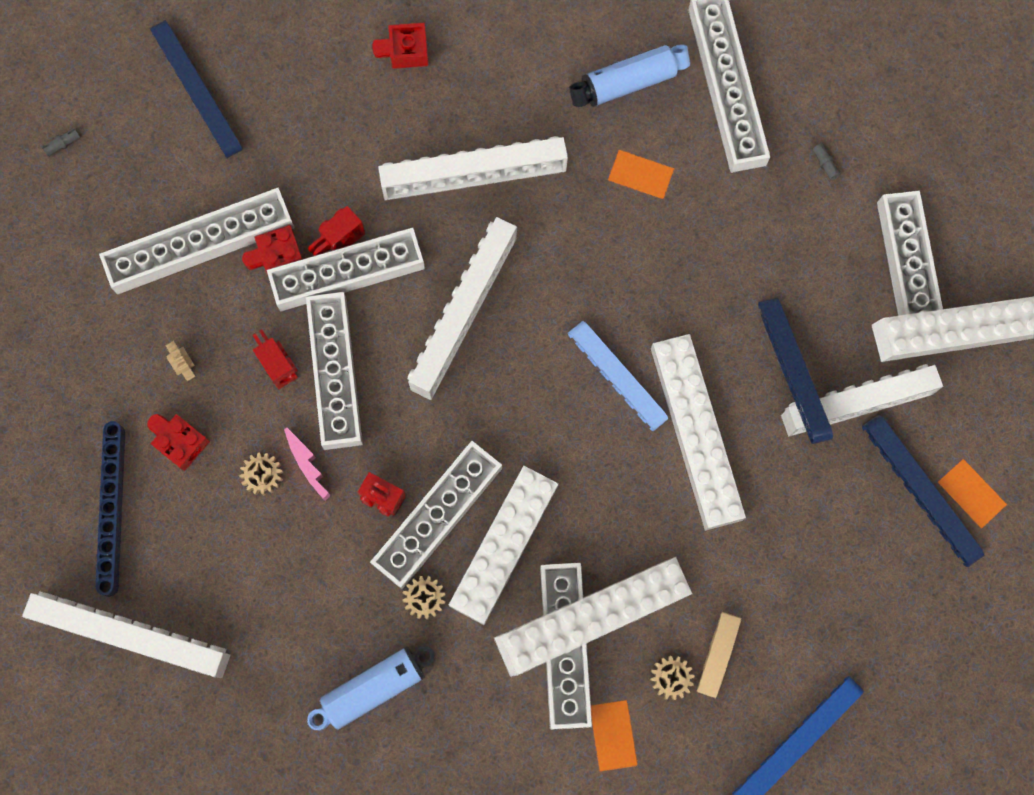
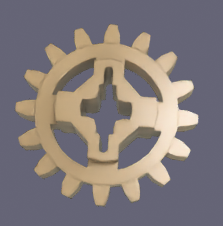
M174 341L167 344L166 347L170 354L166 357L176 374L182 373L187 381L194 378L195 375L191 368L195 365L184 347L179 349Z
M258 453L257 458L250 455L251 461L244 460L246 467L240 468L244 474L239 476L241 479H245L242 485H248L247 490L249 492L253 490L255 495L261 491V494L264 496L266 490L273 493L272 487L278 488L277 481L283 480L279 477V474L283 473L281 469H278L281 464L279 462L275 463L276 458L274 456L269 459L268 453L264 457ZM264 462L271 464L273 468H266ZM261 469L265 472V474H262V478L257 475L260 474ZM273 477L271 482L267 484L268 480ZM250 480H257L258 486L253 485Z
M420 576V581L418 582L412 579L413 585H406L409 591H403V594L407 596V598L403 599V602L408 603L405 609H412L410 615L413 616L417 613L418 619H421L422 615H424L426 620H428L429 614L436 617L435 611H442L439 605L445 604V601L441 600V598L445 597L446 594L440 593L443 586L437 587L438 580H434L432 583L430 576L427 577V580ZM426 585L433 587L436 592L428 591ZM419 586L416 595H412L413 590ZM422 593H425L427 596H430L428 599H426V603H423L422 600H418L419 597H422ZM437 600L435 606L429 610L431 602ZM418 603L421 605L422 611L417 610L412 604Z
M668 656V661L661 658L662 664L655 663L654 665L657 670H651L655 677L650 678V681H655L656 683L652 688L659 689L657 695L664 693V699H668L670 695L672 700H676V695L684 698L683 692L690 693L687 687L694 685L690 682L694 675H689L692 667L686 668L687 661L680 663V657H676L675 661L672 656ZM672 664L670 670L662 671L663 667ZM680 668L683 670L685 678L681 676ZM674 672V677L677 678V681H673L671 684L670 679L667 677ZM659 678L663 679L665 689L661 686ZM676 685L683 686L680 690L672 692Z

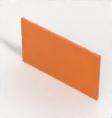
M619 150L608 180L664 199L674 168Z
M964 459L938 481L944 490L981 529L1007 505Z
M627 700L591 705V719L599 770L606 771L638 766Z

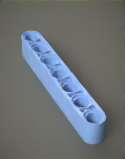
M582 321L568 332L569 337L576 341L575 344L582 352L585 351L588 355L587 358L593 365L599 367L600 373L607 381L610 380L613 383L614 389L626 398L625 401L632 409L638 412L637 415L642 421L648 423L651 431H655L668 420L666 413L587 323Z

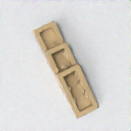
M725 612L721 613L709 647L697 692L714 698L717 697L741 621L740 617Z

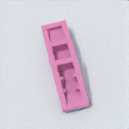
M286 428L284 431L290 449L309 483L326 501L331 495L318 482L323 476L311 464L316 457Z

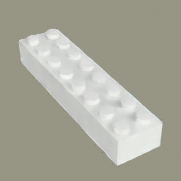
M920 191L882 195L877 202L898 316L943 310Z
M409 228L267 270L276 304L281 312L307 304L306 297L345 293L425 269L414 229Z
M344 292L306 297L321 446L324 450L363 445L346 296Z
M928 364L917 367V370L912 372L909 369L901 371L895 377H892V375L884 376L878 382L870 380L862 383V386L857 388L855 385L846 387L840 393L831 391L826 393L825 397L819 399L831 425L933 395L943 387L936 366L928 367ZM795 402L789 404V407L781 415L788 437L806 432Z
M471 441L370 563L403 589L502 470V464Z
M523 466L451 599L449 607L485 625L552 499L558 483Z
M581 563L540 566L543 616L583 598ZM586 644L546 662L550 729L592 727Z

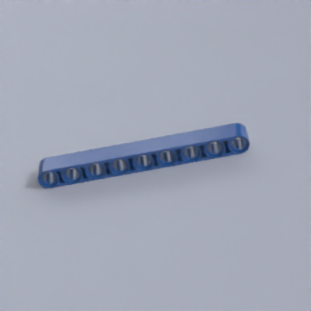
M847 676L844 679L845 682L841 686L838 685L830 693L831 696L827 700L824 699L816 707L817 710L813 714L810 713L802 721L803 724L789 735L790 738L786 742L783 741L774 750L775 753L772 756L769 755L760 764L761 767L757 771L754 770L746 778L747 781L743 785L740 784L732 794L764 795L863 694L864 690L850 676Z

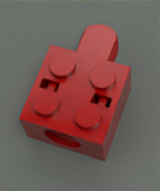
M425 23L389 25V39H377L372 43L374 56L376 58L391 57L392 69L428 66Z
M348 206L344 209H339L334 214V217L330 220H325L320 225L318 231L321 237L313 242L308 250L310 253H313V256H317L329 250L334 251L353 245L365 235L362 221Z
M291 225L255 236L258 248L247 251L242 256V261L246 268L253 270L264 266L266 273L269 269L303 260Z
M261 329L259 332L265 342L262 343L256 333H254L252 336L259 346L254 348L253 352L279 390L298 378L296 375L298 370L291 358L287 357L288 354L280 341L275 342L273 338L268 339Z
M159 414L152 415L148 420V428L157 435L150 444L183 471L190 466L210 443L207 438L177 414L170 422Z
M371 472L367 474L357 492L363 504L370 508L373 505L376 506L379 512L387 517L390 514L395 516L406 498L404 490Z

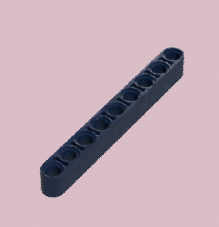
M164 20L151 27L150 30L153 36L156 38L157 43L190 95L191 100L206 122L212 135L215 137L219 147L224 152L225 157L229 158L242 151L243 149L167 21Z
M774 298L758 302V308L762 312V321L810 442L816 444L832 440L833 432L779 299Z
M877 415L862 425L863 431L866 430L869 434L868 438L875 447L878 446L880 454L886 462L889 461L892 465V470L898 478L901 477L904 481V486L910 494L913 493L916 497L915 501L922 510L925 509L928 514L927 517L934 526L936 525L939 528V533L945 541L951 544L953 552L958 558L960 557L963 560V565L969 567L984 556L981 547L885 419Z
M115 421L106 423L103 428L96 566V591L100 595L108 597L115 595L119 588L125 429ZM114 428H118L117 434L111 436V431ZM117 446V452L111 455L110 450ZM116 465V471L110 474V468ZM115 484V491L109 494V487ZM114 504V510L108 513V506ZM113 523L114 528L108 533L106 530L107 526ZM112 543V550L110 552H106L105 548L107 544ZM111 562L112 568L109 572H106L105 565ZM110 582L111 589L105 592L104 585Z

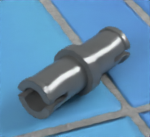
M73 127L61 136H55L56 139L41 147L49 157L61 148H67L66 145L79 139L80 136Z
M823 144L815 146L812 150L820 161V167L824 168L830 181L835 180L841 174L833 163V157L829 156Z

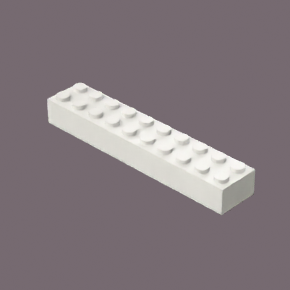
M691 0L688 10L730 172L766 166L770 159V154L729 0Z
M554 136L548 140L535 139L529 143L516 142L510 146L497 145L491 149L478 148L471 152L460 151L452 155L441 154L433 158L422 157L414 161L403 160L401 163L395 164L384 163L382 166H378L384 200L566 172L568 157L564 137Z
M275 188L99 255L110 286L118 295L256 243L255 236L291 225V228L294 229V225L279 188Z
M496 217L494 223H489L486 230L488 232L487 236L480 240L478 245L479 251L477 254L472 255L469 262L471 266L468 271L465 270L463 272L460 286L455 287L451 303L446 304L442 320L438 319L434 327L436 330L434 335H430L426 341L425 346L427 348L425 352H421L416 362L418 365L416 369H412L407 379L409 380L411 391L429 400H432L516 241L517 226Z
M1034 297L882 318L872 324L881 362L1034 339Z
M690 334L653 343L651 347L652 355L705 531L743 521L746 516Z
M675 557L519 626L494 639L510 676H516L691 595L692 592Z
M40 591L38 595L30 594L22 615L24 618L213 677L223 678L230 658V654L226 653L227 649L214 645L208 648V643L191 639V642H189V637L172 633V636H169L170 631L156 627L150 630L151 625L137 621L131 624V619L118 615L112 618L114 615L112 613L98 609L94 612L95 608L79 603L76 605L74 601Z

